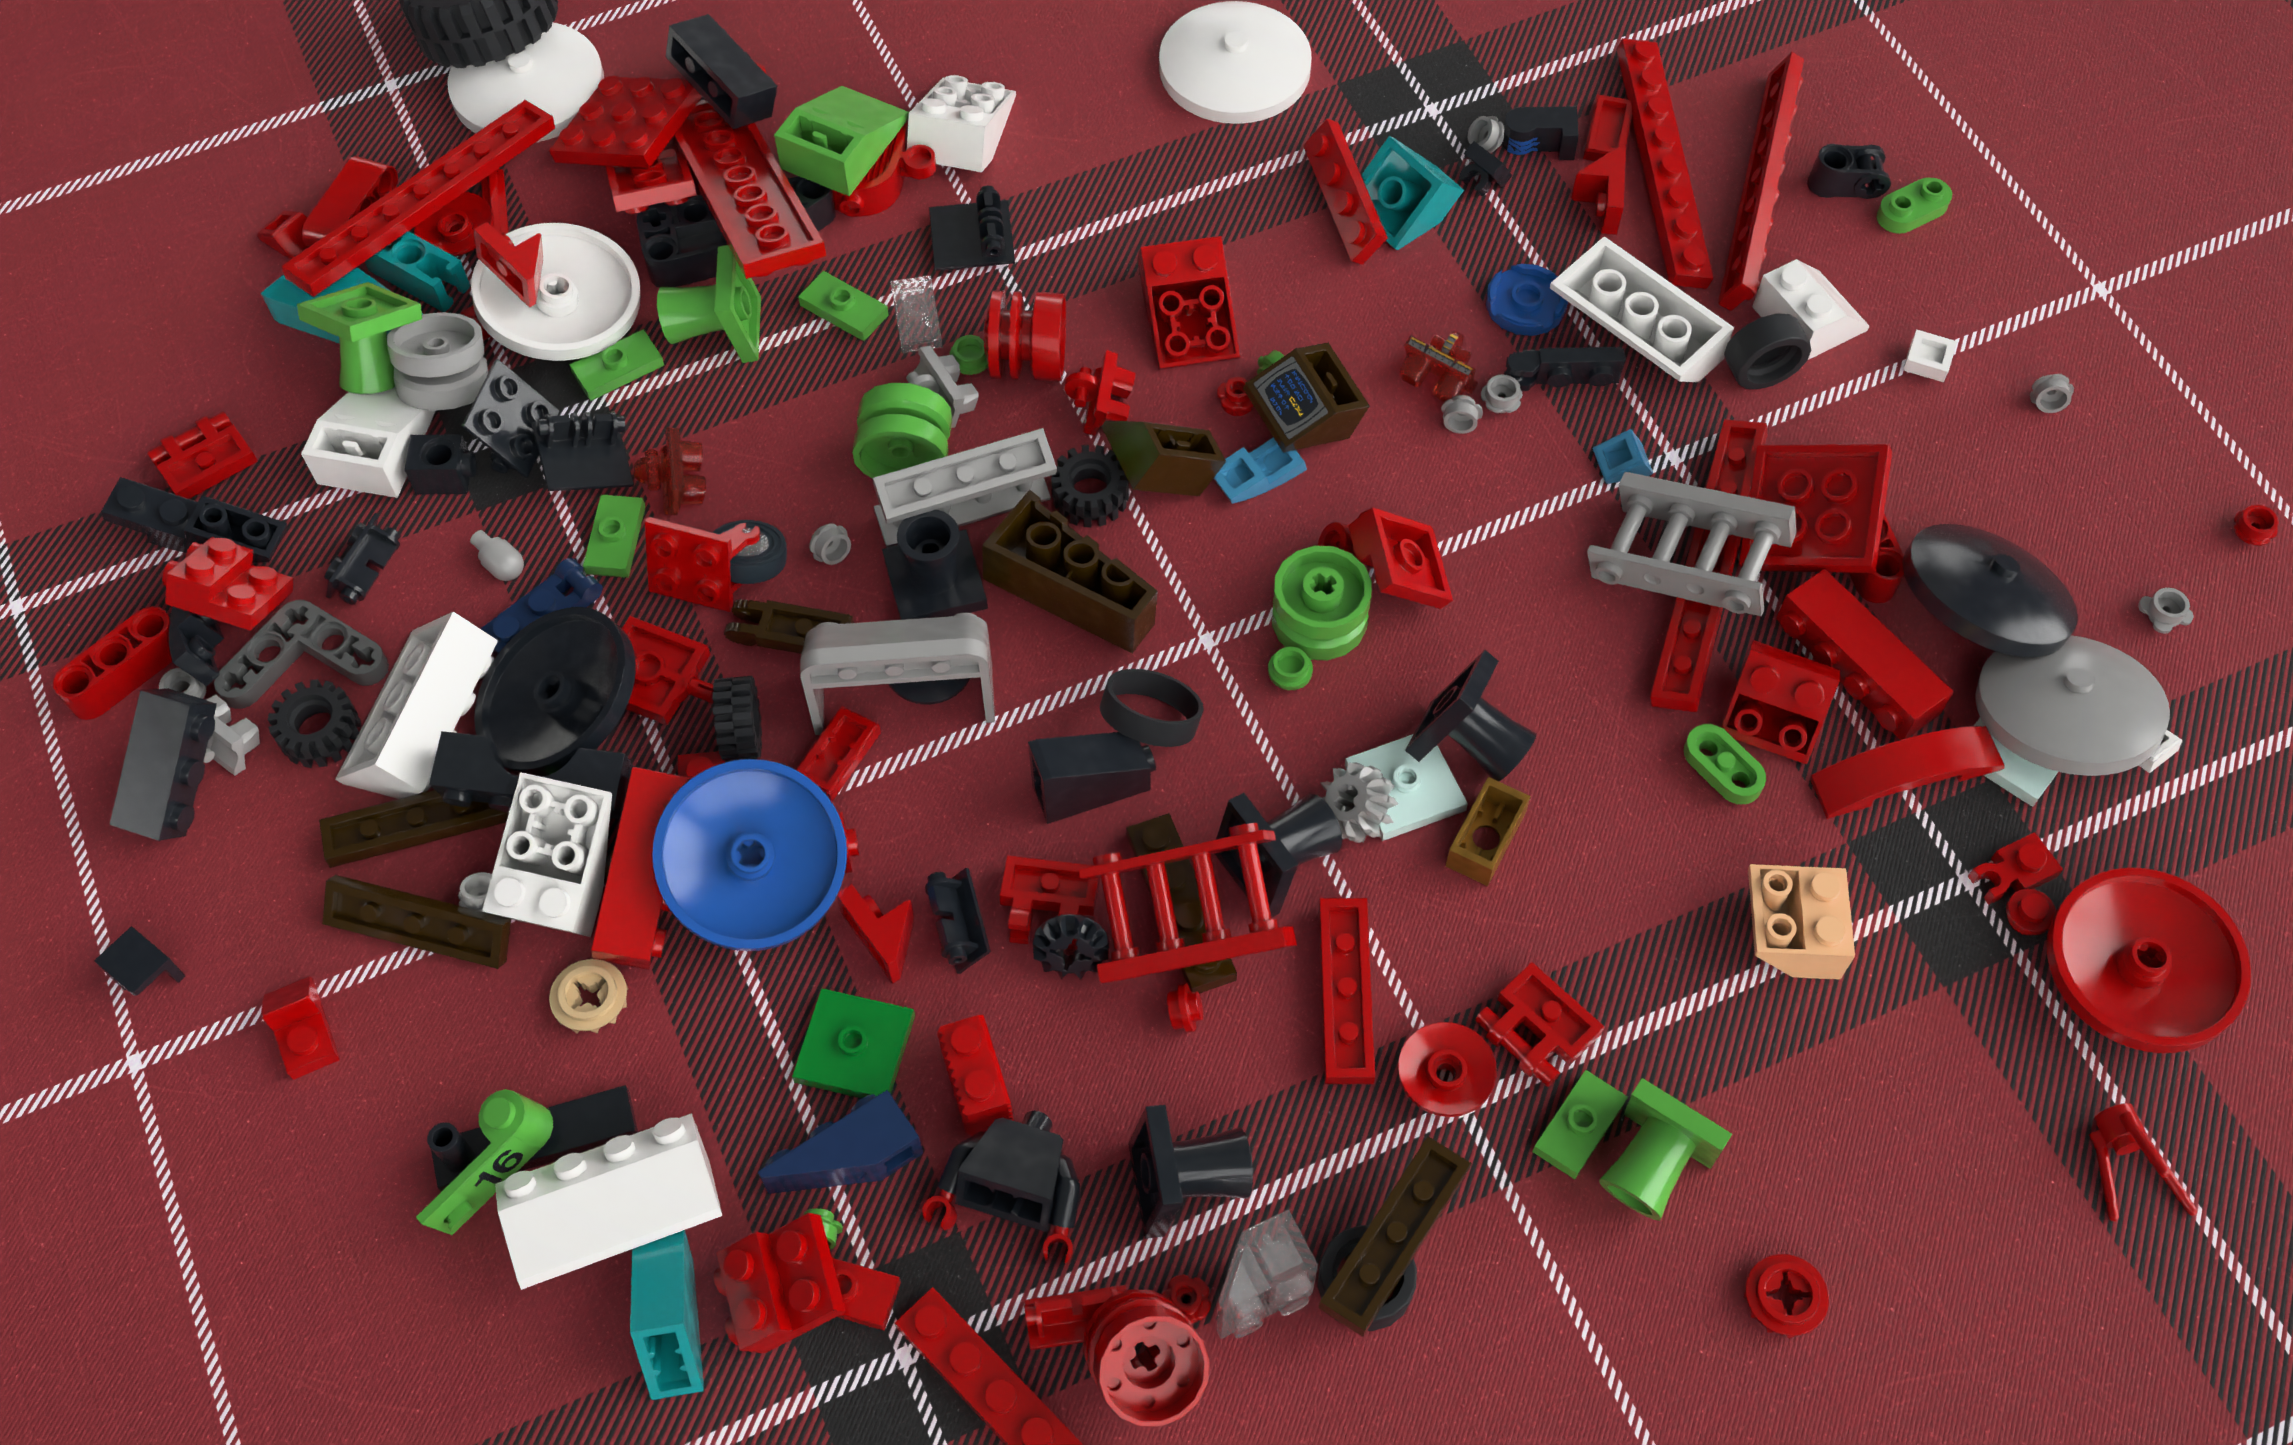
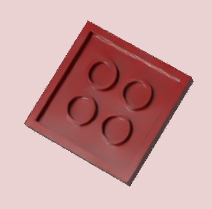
M606 76L599 82L597 89L586 103L579 108V112L569 125L561 131L549 152L555 163L650 168L700 101L702 95L686 79Z
M1757 445L1749 497L1794 506L1796 518V536L1792 546L1771 545L1760 571L1820 572L1826 569L1828 572L1876 573L1892 459L1890 445ZM1743 537L1739 559L1741 568L1753 543V539Z

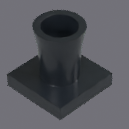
M933 510L904 519L897 531L898 545L882 549L900 620L949 617L959 613H972L988 609L986 594L967 530L959 531L956 521L949 514L940 510Z
M1484 650L1430 702L1405 751L1420 762L1448 735L1479 763L1490 778L1501 781L1524 758L1533 745L1537 733L1515 722L1481 697L1499 662L1489 652Z
M1245 793L1228 800L1216 839L1230 837L1229 828L1249 823H1258L1259 830H1271L1275 833V841L1257 844L1271 918L1281 912L1298 865L1312 859L1337 853L1341 849L1342 832L1339 822L1330 806L1316 794L1309 793L1289 809L1268 822L1265 821ZM1238 848L1214 853L1247 897Z
M1166 1105L1145 1107L1128 1143L1145 1239L1164 1237L1185 1197L1220 1196L1245 1199L1250 1197L1253 1186L1252 1156L1247 1136L1242 1128L1238 1127L1211 1136L1172 1142Z

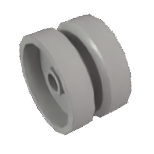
M446 312L422 314V320L394 328L387 335L390 361L394 366V382L397 396L405 404L417 409L437 411L455 409L474 402L489 373L487 360L483 357L484 342L481 326L474 319L461 314Z

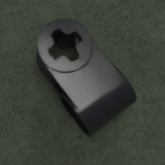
M1827 144L1818 153L1808 177V187L1814 194L1825 198L1860 197L1872 199L1886 193L1891 186L1888 173L1884 172L1883 167L1886 158L1883 148L1877 145L1851 146Z

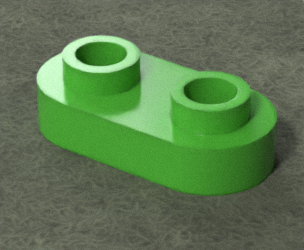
M1922 178L1885 196L1877 212V221L1881 227L1889 232L1907 233L1942 216L1947 211L1952 199V190L1940 179Z
M1702 724L1692 729L1684 745V756L1687 762L1721 796L1735 804H1749L1760 796L1766 783L1764 768L1727 731L1717 725ZM1700 749L1711 751L1713 756H1705L1700 752ZM1739 780L1743 782L1746 787H1738L1732 781Z

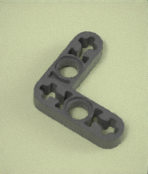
M294 600L285 604L219 671L220 675L215 679L214 686L221 699L229 707L243 709L254 704L304 651L362 686L373 685L381 681L388 673L389 663L383 650L376 642L311 602ZM297 619L299 621H305L306 619L308 620L304 625H301L300 623H296L293 625V622ZM281 634H283L286 639L290 637L291 640L289 642H286V640L281 636ZM333 635L344 636V640L338 648L333 650L321 649L322 643L328 637ZM270 646L281 648L280 653L273 660L268 662L258 660L259 654L265 648ZM355 652L362 660L366 662L373 660L374 662L370 666L366 664L359 666L352 655ZM250 666H253V668L258 672V674H255V672L252 669L248 670V668ZM235 683L240 685L246 683V685L242 689H239L237 687L231 689L232 685Z

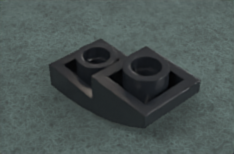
M172 607L169 622V649L172 662L205 686H208L220 675L213 657L216 655L214 647L224 639L217 622L218 620Z

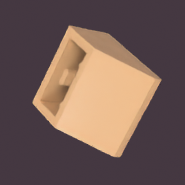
M1750 864L1748 876L1755 956L1791 977L1841 979L1855 957L1846 868Z

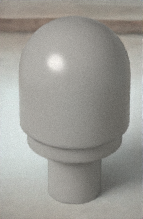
M479 530L472 535L470 543L479 550L478 559L481 561V565L495 578L502 581H511L522 573L524 568L523 557L507 540L500 537L490 538L483 530Z

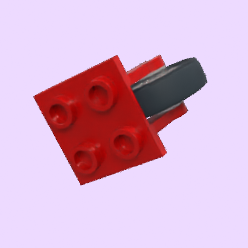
M648 517L645 520L649 592L730 612L733 607V593L743 584H754L770 580L777 576L786 564L787 544L785 537L776 527L765 522L755 520L733 521L718 527L712 533Z

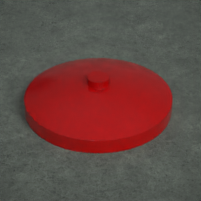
M2119 868L2101 872L2075 887L2061 903L2050 923L2047 935V958L2053 980L2060 994L2070 1008L2086 1024L2106 1038L2121 1045L2153 1053H2177L2192 1050L2209 1043L2224 1032L2239 1016L2246 1004L2251 987V962L2248 949L2238 927L2227 912L2212 897L2195 885L2177 876L2146 868Z

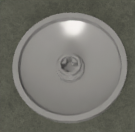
M2073 635L2069 637L2058 651L2047 656L2019 657L1995 651L1982 668L1975 693L1976 706L1982 722L2002 745L2021 758L2036 765L2074 775H2109L2120 773L2142 764L2159 748L2170 719L2169 702L2166 694L2149 670L2131 656L2114 647Z

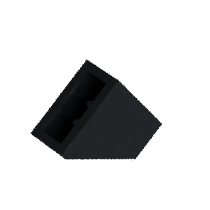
M1120 732L1044 738L1028 742L1032 786L1047 824L1151 790V772L1156 771V764L1150 747L1148 745L1141 746L1140 742Z

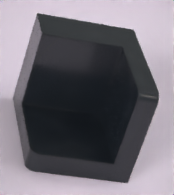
M132 926L94 960L115 983L134 996L139 995L163 971L177 983L186 977L168 956Z

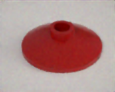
M464 192L415 226L414 234L454 257L461 256L476 248L475 228L486 222L493 226V212L484 198L474 193Z
M1437 1022L1418 1029L1404 1043L1398 1060V1075L1405 1093L1418 1107L1435 1115L1456 1117L1473 1112L1489 1098L1497 1078V1064L1490 1046L1477 1032L1461 1024ZM1442 1069L1449 1070L1454 1075V1079L1449 1082L1442 1081L1438 1078L1437 1072Z

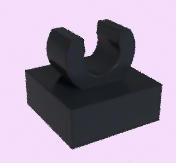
M1475 141L1464 152V155L1471 164L1462 169L1459 178L1467 185L1474 176L1480 175L1481 180L1474 188L1480 196L1485 195L1490 190L1492 181L1503 188L1512 177V174L1503 162Z

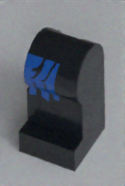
M1577 106L1519 107L1510 110L1505 118L1503 147L1508 152L1516 155L1527 154L1531 151L1558 152V160H1574L1579 137Z

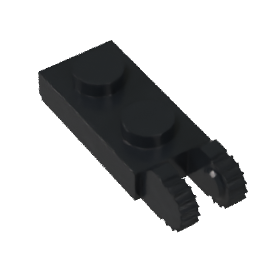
M1622 347L1541 348L1540 350L1513 352V354L1507 357V369L1504 371V375L1515 378L1520 384L1521 391H1529L1535 384H1548L1552 387H1564L1569 384L1606 386L1611 383H1619L1625 363V354Z

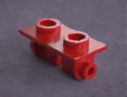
M1126 1285L1024 1300L1030 1350L1083 1343L1085 1329L1094 1311L1110 1297L1127 1291Z

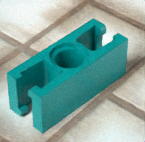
M409 231L365 261L368 271L441 312H446L454 302L453 298L447 295L442 280L456 286L457 290L463 294L471 287L460 259Z

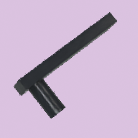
M620 1086L548 1107L547 1109L553 1117L551 1136L545 1145L517 1172L557 1161L562 1156L570 1153H582L605 1145L609 1140L617 1136H630L638 1133L631 1096L627 1086ZM444 1122L435 1125L429 1131L427 1142L431 1148L437 1188L442 1192L491 1144L480 1127L459 1133L454 1125Z

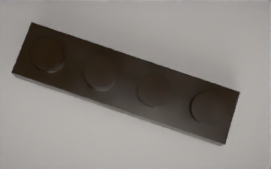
M433 790L320 819L324 859L329 867L332 868L506 823L509 813L494 810L488 806L489 803L472 801L470 807L454 806L445 803L442 800L443 797Z
M1170 813L1126 827V836L1135 857L1184 847ZM1186 859L1167 863L1165 867L1179 938L1185 939L1186 946L1203 943L1202 933H1206L1195 873L1190 860ZM1146 868L1140 869L1151 895ZM1231 959L1181 968L1191 992L1198 991L1199 994L1237 981V972Z
M334 875L326 880L322 922L324 925L499 969L507 962L510 918L339 875Z
M1427 1136L1320 1300L1318 1308L1363 1337L1466 1177L1472 1163Z

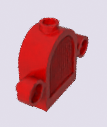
M906 122L850 196L832 190L835 209L850 217L871 216L885 211L898 199L905 177L921 180L929 178L935 173L936 158L933 149L926 145H914L907 149L908 122Z

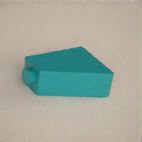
M685 1230L632 1249L630 1334L651 1400L704 1391L694 1261Z

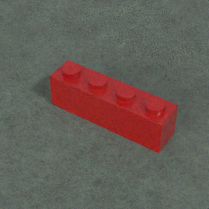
M1823 569L1786 595L1776 618L1781 623L1784 631L1789 636L1796 638L1812 654L1816 662L1839 669L1840 682L1844 685L1848 694L1854 699L1860 700L1876 716L1877 721L1884 729L1894 733L1900 740L1906 739L1942 713L1954 691L1826 569Z
M632 767L591 949L592 959L649 970L652 957H662L667 930L659 929L658 927L662 910L671 911L665 904L655 879L652 856L653 841L658 822L665 807L677 791L689 781L688 777Z

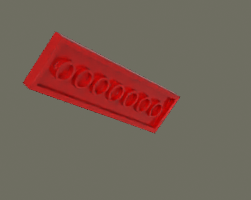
M705 99L699 101L672 139L688 163L691 175L745 278L765 277L776 270L794 265H807L815 259L826 257L823 239L755 122L732 129Z

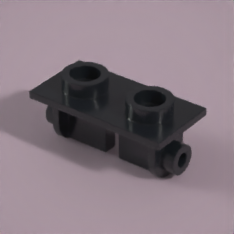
M377 513L372 516L367 525L360 522L356 526L347 545L351 546V549L344 559L336 556L328 567L324 579L328 580L327 598L330 599L334 592L338 590L341 592L340 598L350 605H355L357 601H363L379 577V573L367 567L366 564L370 562L383 570L400 547L398 541L401 537L400 533L391 527H385L384 530L378 528L379 515Z
M969 868L963 869L952 878H946L944 872L932 873L927 877L928 883L925 885V892L929 896L933 914L942 916L935 923L942 947L941 955L948 959L949 964L955 965L956 973L961 974L991 952Z

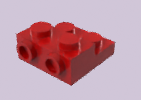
M1373 507L1360 513L1358 518L1348 525L1353 542V552L1361 563L1374 567L1375 580L1380 592L1442 609L1453 601L1433 526Z
M211 537L203 544L193 542L189 546L183 561L171 560L164 569L162 582L166 586V605L251 631L293 592L294 577L278 573L270 567L252 565L253 549L237 545L230 539Z
M807 1213L769 1234L754 1232L717 1252L720 1267L714 1271V1282L719 1292L727 1297L731 1316L725 1321V1329L729 1339L739 1346L740 1351L767 1353L846 1312L821 1215Z

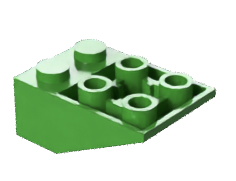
M840 86L796 107L774 134L780 167L797 176L850 196L909 119V112L847 87Z

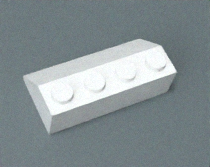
M1605 236L1550 284L1551 290L1680 382H1699L1725 358L1724 352L1727 343L1731 340L1734 327Z
M451 612L412 630L335 780L348 786L397 799L425 793L431 787L429 782L441 731L457 733L454 728L459 718L468 712L475 701L476 695L473 693V690L478 680L486 675L494 661V657L491 654L498 640L455 612Z
M692 1113L680 1118L662 1120L654 1127L630 1136H617L609 1140L605 1145L582 1153L564 1155L556 1162L538 1169L519 1171L509 1176L506 1180L495 1184L498 1215L521 1290L722 1216L710 1161Z

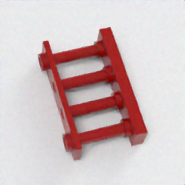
M1258 823L1243 824L1229 828L1230 837L1122 860L1121 852L1100 855L1092 858L1094 866L1078 869L1080 879L1101 878L1115 951L1110 952L1112 962L1097 964L1100 984L1296 946L1293 926L1278 928L1277 919L1271 918L1257 844L1275 841L1274 831L1259 830ZM1238 848L1252 923L1248 924L1249 934L1232 937L1230 928L1225 929L1211 854ZM1192 858L1206 933H1202L1203 943L1186 946L1185 939L1179 938L1165 864ZM1146 868L1160 942L1156 943V953L1140 956L1139 947H1134L1120 873Z

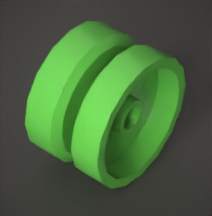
M888 383L875 386L863 395L859 403L857 415L858 430L855 433L852 451L855 465L863 474L873 479L874 477L948 456L947 440L950 437L952 424L951 407L942 396L926 387L911 383Z
M1334 546L1308 547L1296 551L1285 559L1275 575L1272 627L1278 640L1285 647H1297L1303 650L1310 660H1331L1346 655L1358 646L1367 630L1368 611L1371 603L1372 580L1365 565L1353 554Z

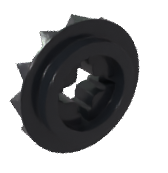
M1067 914L1053 917L1041 924L1033 937L1034 959L1041 962L1044 972L1057 971L1061 980L1067 973H1074L1082 979L1087 971L1098 972L1097 964L1108 960L1109 939L1107 933L1097 922L1081 915ZM1073 939H1076L1077 950L1073 952V955H1065L1064 949H1067L1068 945L1072 944Z

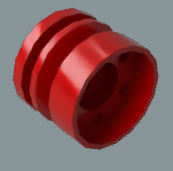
M994 290L984 324V352L988 361L990 378L1001 379L1004 373L1005 360H1009L1011 379L1018 380L1022 371L1023 361H1030L1034 380L1062 381L1066 349L1065 293L1037 292L1032 311H1027L1024 307L1021 291L1013 292L1011 310H1007L1005 291Z
M1130 1289L1110 1297L1094 1311L1084 1332L1083 1354L1089 1372L1098 1385L1103 1398L1120 1418L1138 1426H1164L1183 1418L1198 1404L1208 1384L1210 1360L1203 1340L1191 1326L1183 1312L1170 1298L1153 1290ZM1143 1342L1146 1350L1137 1355L1134 1347L1138 1343Z

